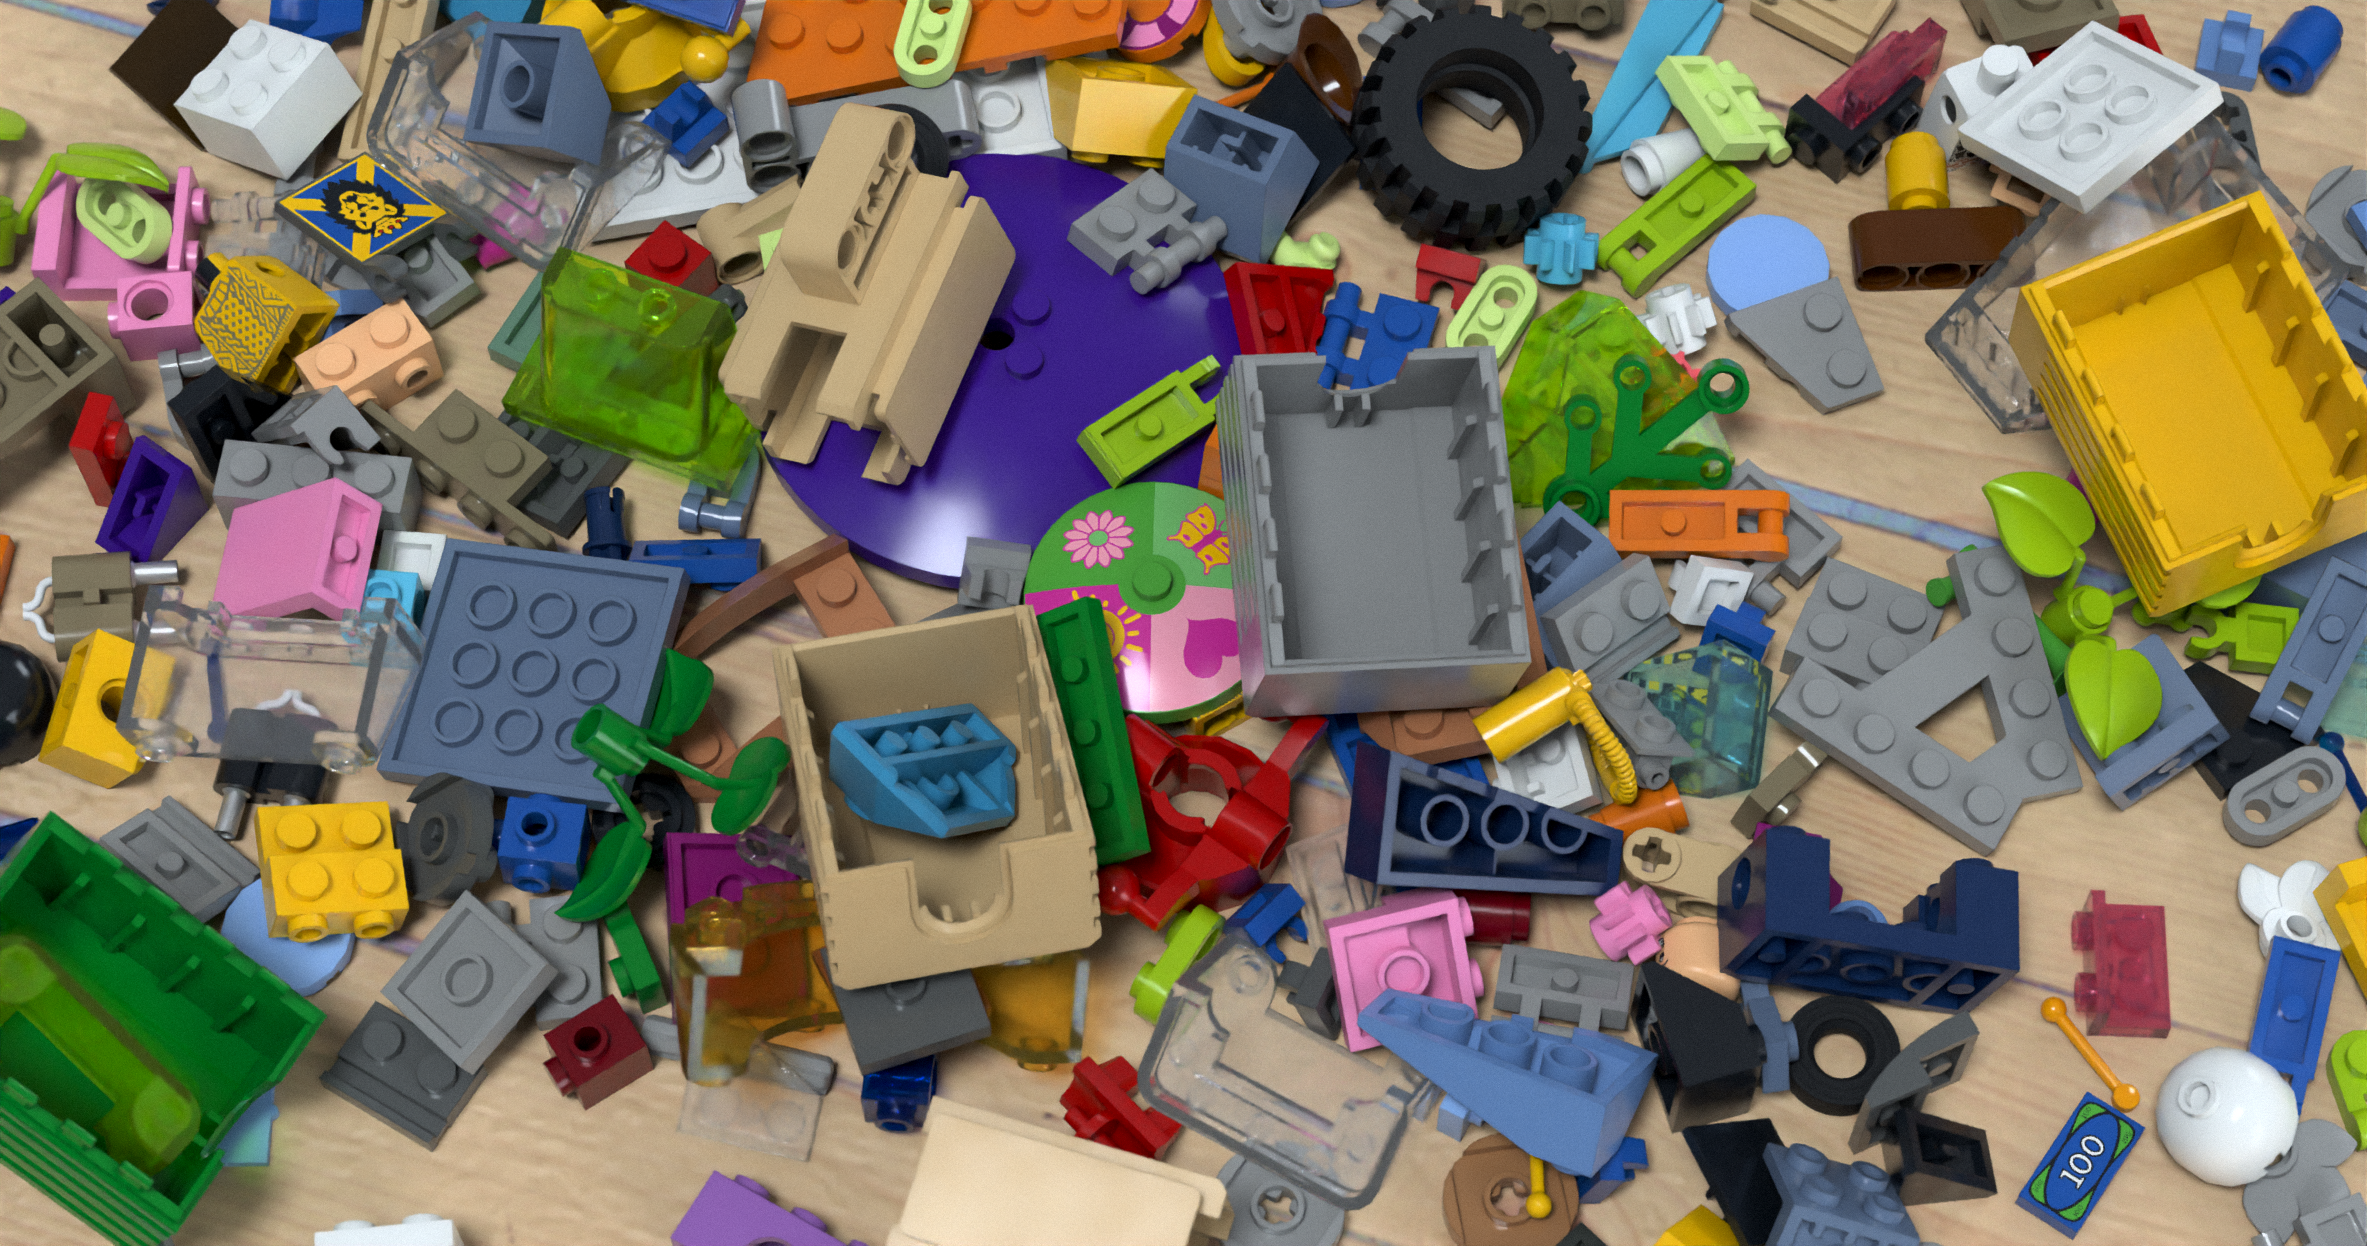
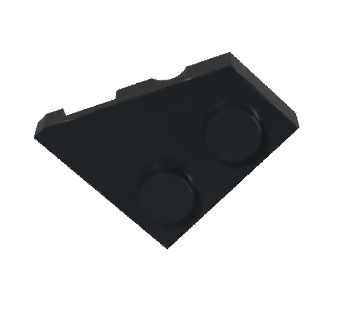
M216 364L201 377L189 382L178 395L167 402V405L202 474L215 485L225 439L258 442L251 433L294 395Z

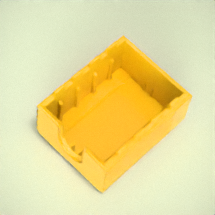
M2261 190L2020 287L2008 341L2149 617L2163 616L2367 531V387Z

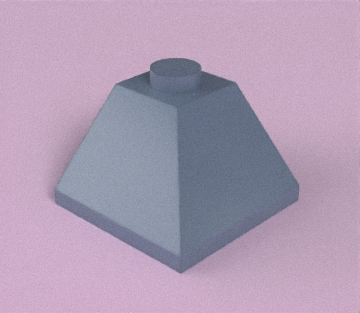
M488 21L463 141L556 162L599 166L612 105L581 30L572 26Z

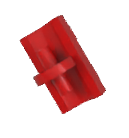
M1087 1056L1075 1064L1072 1070L1074 1078L1059 1101L1068 1111L1063 1119L1076 1131L1074 1136L1161 1162L1165 1151L1177 1139L1184 1124L1183 1118L1168 1102L1158 1101L1145 1111H1142L1131 1099V1097L1136 1095L1141 1081L1137 1071L1122 1056H1117L1100 1065H1097L1090 1056Z

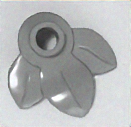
M2310 1119L2297 1124L2293 1144L2286 1155L2280 1154L2281 1160L2279 1163L2271 1166L2268 1165L2264 1168L2268 1172L2257 1181L2246 1183L2242 1199L2243 1208L2257 1231L2262 1234L2276 1228L2283 1244H2285L2295 1229L2292 1222L2298 1217L2351 1196L2350 1189L2336 1167L2345 1162L2357 1147L2356 1140L2335 1123L2323 1119Z

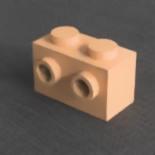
M403 298L392 303H386L293 358L305 392L337 385L360 414V408L368 400H371L386 411L444 376L432 337Z

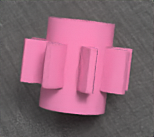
M1624 881L1594 900V904L1601 913L1589 921L1590 929L1597 943L1610 959L1618 962L1629 955L1633 964L1637 966L1662 950L1658 940L1662 932L1672 927V920L1662 900L1648 885H1643L1633 892L1628 882Z

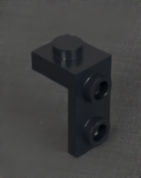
M1914 75L1853 130L1849 129L1806 93L1790 107L1784 138L1792 148V153L1796 158L1805 164L1814 165L1835 184H1838L1854 169L1857 172L1867 169L1881 152L1882 144L1893 134L1896 133L1900 136L1913 128L1923 113L1920 103L1925 82L1917 75Z

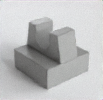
M967 536L957 594L958 604L988 609L1023 605L1025 578L1031 558V545Z

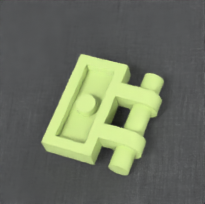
M1666 56L1655 71L1656 76L1668 92L1671 103L1683 114L1698 136L1701 147L1714 161L1758 160L1762 153L1765 152L1773 164H1778L1785 161L1791 155L1792 148L1783 137L1785 127L1775 113L1765 111L1757 99L1758 88L1748 74L1739 73L1732 61L1726 60L1716 65L1711 56Z

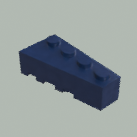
M1359 740L1357 741L1344 865L1345 873L1378 885L1601 896L1618 885L1624 831L1409 756Z

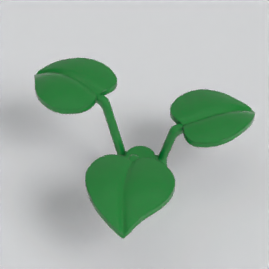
M667 648L665 674L649 729L634 725L603 703L592 706L576 725L571 738L572 748L598 764L593 772V777L605 784L627 816L629 822H623L615 826L599 842L582 871L580 883L576 884L567 902L554 912L560 918L573 922H585L611 913L634 891L650 859L652 845L641 838L646 831L647 824L615 776L625 774L628 777H634L642 771L651 758L714 790L721 791L722 793L712 810L711 823L714 830L725 836L736 835L746 830L760 816L770 801L778 782V776L783 773L792 755L790 747L776 737H763L745 746L736 757L729 778L716 777L663 751L665 747L671 744L673 736L682 735L692 727L709 698L714 683V674L712 669L703 662L686 657L673 649Z

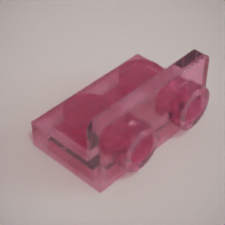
M1929 17L1912 33L1908 30H1904L1901 33L1897 31L1890 32L1818 95L1816 101L1849 129L1853 130L1914 75H1917L1926 82L1938 71L1948 31Z
M2090 890L2082 911H2074L2071 922L2072 949L2082 951L2083 972H2077L2075 976L2074 1006L2076 1012H2085L2086 1036L2166 1039L2171 1030L2164 906L2106 904L2105 890Z

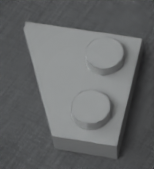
M1838 276L1728 314L1724 320L1728 331L1735 337L1740 333L1767 358L1764 363L1782 379L1793 382L1798 387L1800 395L1822 415L1879 396L1885 389Z

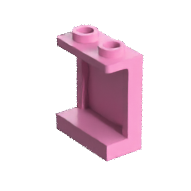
M179 166L177 183H169L168 194L154 187L136 184L168 211L172 220L170 245L157 261L150 264H142L118 256L80 223L76 213V198L82 183H77L73 175L56 171L39 203L31 271L34 278L39 277L62 301H117V277L192 271L195 277V270L204 259L203 244L198 240L200 225H207L209 223L210 196L207 188H200L192 166Z
M334 477L233 509L208 622L255 646L265 642L270 620L306 609L314 608L339 623L359 619L383 504Z

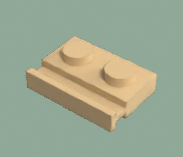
M1751 0L1750 13L1854 67L1859 59V55L1865 46L1869 45L1897 0Z

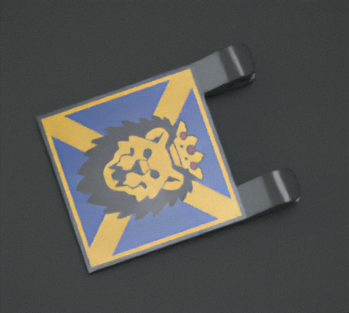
M367 152L361 153L275 201L274 212L360 273L376 296L385 303L397 301L407 294L406 286L401 285L398 281L408 275L409 268L404 260L394 255L426 236L434 233L447 253L458 261L468 259L475 255L479 249L477 244L469 240L480 232V224L474 217L468 214L451 213L420 190L413 188L409 182Z

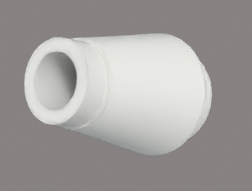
M1686 128L1634 140L1629 150L1623 152L1621 156V169L1627 184L1636 194L1640 196L1651 194L1654 196L1706 154V152L1701 147L1699 138L1694 130Z

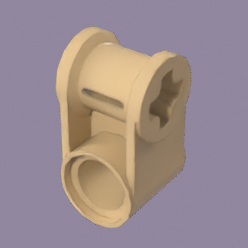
M1646 827L1632 833L1623 846L1618 884L1627 881L1633 892L1639 888L1640 883L1648 885L1659 896L1669 913L1685 918L1701 916L1717 920L1718 876L1742 852L1723 843L1700 841L1666 832L1659 828ZM1651 843L1657 845L1655 850L1649 849ZM1642 861L1654 864L1653 873L1642 870Z

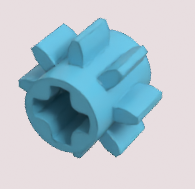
M1548 213L1540 217L1539 229L1527 228V234L1524 236L1523 264L1537 265L1536 278L1542 282L1559 285L1579 283L1582 281L1583 269H1595V263H1597L1599 234L1585 233L1586 219L1582 216L1569 213Z

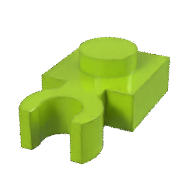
M2239 602L2231 607L2229 617H2225L2218 609L2202 607L2199 604L2191 606L2184 617V624L2204 627L2209 633V638L2191 637L2184 647V654L2196 659H2206L2216 654L2217 651L2228 652L2229 670L2270 674L2299 619V608Z

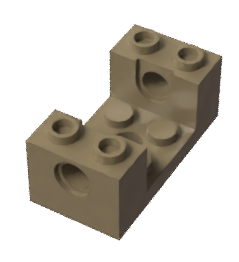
M39 277L35 278L0 305V461L62 413L65 419L75 428L89 391L114 396L122 415L137 404L116 354Z

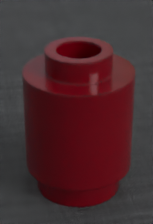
M1451 888L1457 897H1465L1471 912L1474 932L1473 935L1465 937L1466 944L1503 947V944L1511 945V941L1527 942L1531 892Z

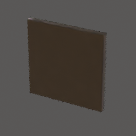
M170 0L108 70L202 152L205 147L174 106V103L190 87L193 78L205 70L224 49L230 37L238 28L207 0Z

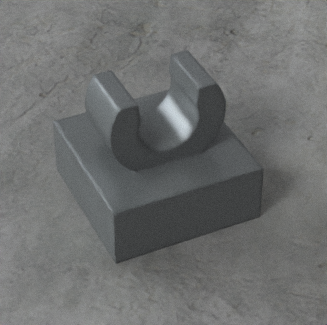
M1320 946L1310 967L1299 962L1286 961L1276 981V985L1290 990L1286 1001L1295 1006L1311 1034L1335 1041L1342 1025L1328 948Z

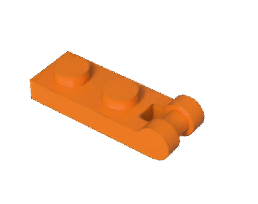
M1610 490L1609 540L1621 558H1627L1632 553L1649 555L1650 558H1690L1691 555L1710 558H1752L1762 562L1784 561L1789 558V537L1783 535V518L1788 517L1790 514V495L1778 490ZM1739 516L1757 517V533H1738Z

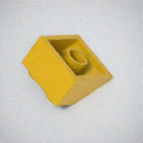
M1079 56L1052 61L1045 59L1053 136L1072 151L1073 158L1088 162L1105 163L1108 162L1109 154L1130 156L1129 162L1136 165L1153 168L1164 167L1166 146L1194 94L1197 95V88L1160 64Z

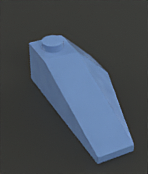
M1390 988L1386 989L1359 1012L1357 1025L1525 1152L1550 1162L1554 1168L1563 1173L1584 1175L1592 1178L1618 1151L1655 1070L1659 1055L1606 1034L1574 1027L1572 1038L1532 1030L1534 1018L1512 1014L1511 1021L1474 1018V1011L1467 1004Z

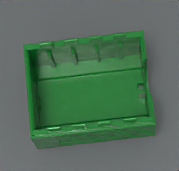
M50 811L11 848L0 862V1163L115 1246H157L161 1241L164 1242L169 1239L171 1234L175 1235L224 1166V1163L220 1160L226 1151L220 1148L215 1151L225 1135L253 1102L282 1082L327 1015L291 989L290 985L264 966H260L237 949L232 942L209 925H205L179 906L178 902L158 887L148 883L125 866L124 862L100 844L93 842L53 811Z

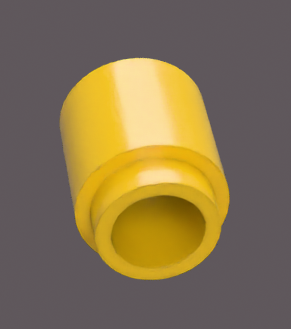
M1909 132L1895 138L1890 144V151L1885 156L1888 210L1949 208L1950 197L1946 153L1939 146L1936 137L1925 132Z

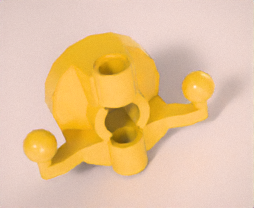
M545 0L541 21L538 23L572 26L581 30L612 105L611 111L625 113L657 107L682 83H686L689 80L692 83L695 81L702 84L713 83L722 78L728 67V53L751 33L749 25L741 17L739 18L734 35L731 37L621 0ZM624 7H629V8H626V9L615 10V9H620V8H624ZM611 10H615L613 18L607 20L604 15Z

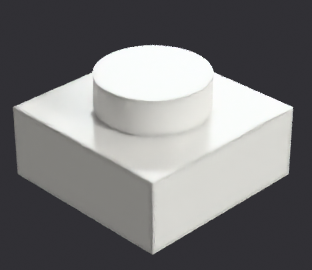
M384 530L376 570L418 573L428 600L447 535Z

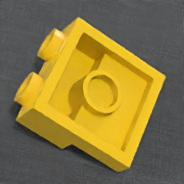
M388 801L257 807L253 820L269 938L288 937L293 942L307 943L323 939L329 934L355 933L357 937L362 939H375L387 936L393 931H400L408 913L409 904L401 849H394Z

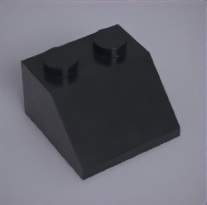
M1655 961L1641 964L1630 1015L1641 1047L1659 1054L1652 1078L1672 1134L1681 1132L1687 1126L1710 1124L1748 1113L1755 1088L1760 1087L1762 1064L1767 1063V1050L1759 1027L1756 1024L1747 1025L1739 1003Z

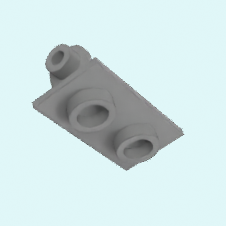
M1620 679L1612 680L1609 684L1592 683L1593 689L1588 694L1610 727V730L1618 738L1619 743L1622 744V748H1625L1626 753L1629 754V759H1631V764L1637 776V785L1641 788L1652 790L1662 788L1669 779V769L1673 758H1693L1695 751L1676 731L1675 724L1661 714L1646 697L1645 690L1637 684Z

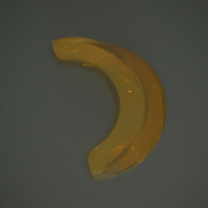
M812 879L771 882L743 887L742 900L735 902L710 896L685 909L683 924L672 923L669 933V956L682 1073L687 1081L704 1087L726 1086L731 1083L732 1078L742 1076L749 1071L750 1058L753 1052L765 1042L792 1031L814 1033L824 1030L825 1025L843 1024L840 1012L812 959L811 952L825 946ZM1079 949L971 968L992 1006V1015L988 1016L991 1025V1036L976 1040V1042L1017 1060V1065L1028 1071L1048 1072L1056 1069L1057 1064L1081 1063L1090 960Z

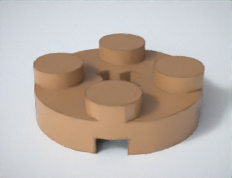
M1501 1133L1488 1135L1474 1141L1463 1151L1462 1157L1449 1170L1444 1181L1442 1194L1444 1223L1451 1238L1459 1246H1556L1571 1231L1576 1220L1579 1204L1576 1179L1574 1175L1563 1173L1554 1168L1550 1162L1543 1160L1545 1193L1551 1199L1552 1210L1546 1217L1538 1219L1528 1214L1526 1206H1523L1519 1210V1215L1506 1216L1503 1210H1496L1491 1202L1500 1198L1501 1188L1505 1186L1512 1187L1517 1197L1527 1196L1528 1198L1531 1195L1529 1154Z

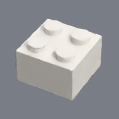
M249 19L242 28L238 29L230 37L228 44L207 68L193 78L190 87L174 103V106L209 154L288 180L363 93L328 43Z

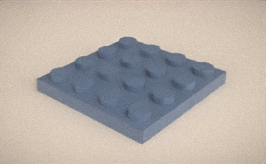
M447 538L376 770L385 780L419 784L433 774L445 772L486 784L491 787L493 794L496 796L528 798L533 794H548L561 799L565 803L587 805L588 809L625 814L605 784L593 777V772L598 764L572 748V734L582 716L598 703H603L634 725L646 729L650 728L665 674L667 648L672 649L691 582L690 576L684 568ZM625 774L615 776L630 799L636 776L628 777Z

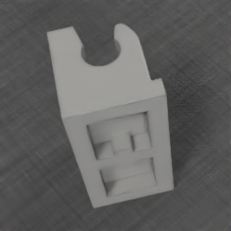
M337 385L296 394L251 433L259 443L266 442L268 444L294 446V444L308 442L323 461L335 466L344 463L340 452L336 450L344 451L362 448L366 451L381 439Z

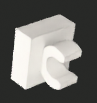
M1695 555L1690 556L1687 564L1682 560H1676L1667 582L1676 591L1669 613L1683 624L1706 626L1707 620L1717 604L1737 612L1744 600L1754 572L1738 561Z

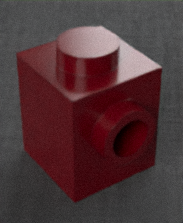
M613 993L543 1035L551 1055L550 1059L542 1063L549 1078L562 1097L573 1092L585 1111L654 1070L646 1043Z

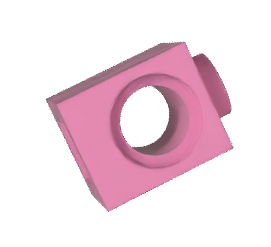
M182 271L117 277V302L108 303V324L112 339H121L130 362L158 359V352L176 348L179 354L201 350V344L204 342L195 331L194 320L204 301L193 272ZM164 313L155 320L146 321L147 318L154 314Z

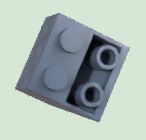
M1194 94L1166 146L1164 178L1196 203L1190 223L1195 221L1204 222L1211 216H1218L1224 221L1227 226V235L1217 242L1216 250L1248 263L1266 264L1320 162L1295 131Z
M1560 500L1520 539L1547 672L1559 666L1539 616L1622 561L1606 536Z

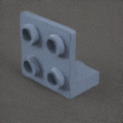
M2151 634L2131 649L2144 655L2159 677L2163 698L2161 710L2157 719L2148 730L2130 743L2115 750L2107 759L2100 761L2087 742L2076 720L2068 693L2058 698L2069 736L2096 773L2095 778L2108 797L2122 811L2231 738L2157 634Z
M1767 1143L1762 1156L1780 1194L1783 1205L1765 1246L1919 1245L1921 1239L1900 1196L1895 1191L1890 1176L1883 1169L1864 1161H1854L1852 1165L1830 1160L1817 1149L1800 1143H1793L1789 1148L1774 1143Z

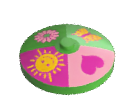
M1138 482L1121 485L1115 490L1110 488L1090 496L1064 513L1050 527L1035 549L1029 563L1024 585V604H1033L1035 615L1037 616L1085 596L1101 600L1124 718L1130 714H1135L1144 721L1148 719L1154 724L1184 721L1215 710L1242 692L1224 500L1203 490L1186 485L1167 482Z

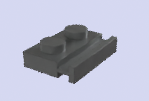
M375 1001L337 1053L339 1058L329 1071L325 1070L319 1079L327 1090L433 1153L438 1146L437 1140L446 1127L450 1128L488 1073L484 1064L473 1075L460 1068L413 1022Z

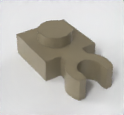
M1805 740L1791 756L1789 755L1748 794L1730 822L1748 839L1754 835L1757 822H1768L1770 825L1780 826L1802 802L1794 793L1823 766L1822 762L1829 755Z

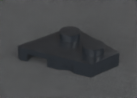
M2198 661L2184 669L2187 676L2231 736L2230 739L2192 764L2220 802L2228 797L2233 786L2242 779L2297 748L2316 746L2321 742L2325 734L2324 729L2319 725L2309 745H2305L2290 737L2292 730L2271 720L2265 725L2249 717V713L2260 692L2202 661Z

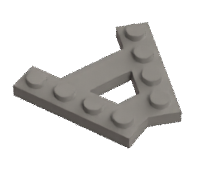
M2003 545L1954 553L1946 560L1962 621L1861 691L1805 656L1797 663L1767 713L1771 718L1985 857L1995 850L2021 803L2072 794L2083 787L2055 686L2052 684L2053 679L2021 568L2013 561ZM1980 682L1997 743L1971 762H1968L1915 727Z

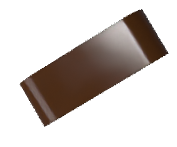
M1990 206L1873 211L1855 217L1848 225L1854 282L1862 290L1888 292L2006 287L2021 283L2032 273L2024 213L2014 207Z

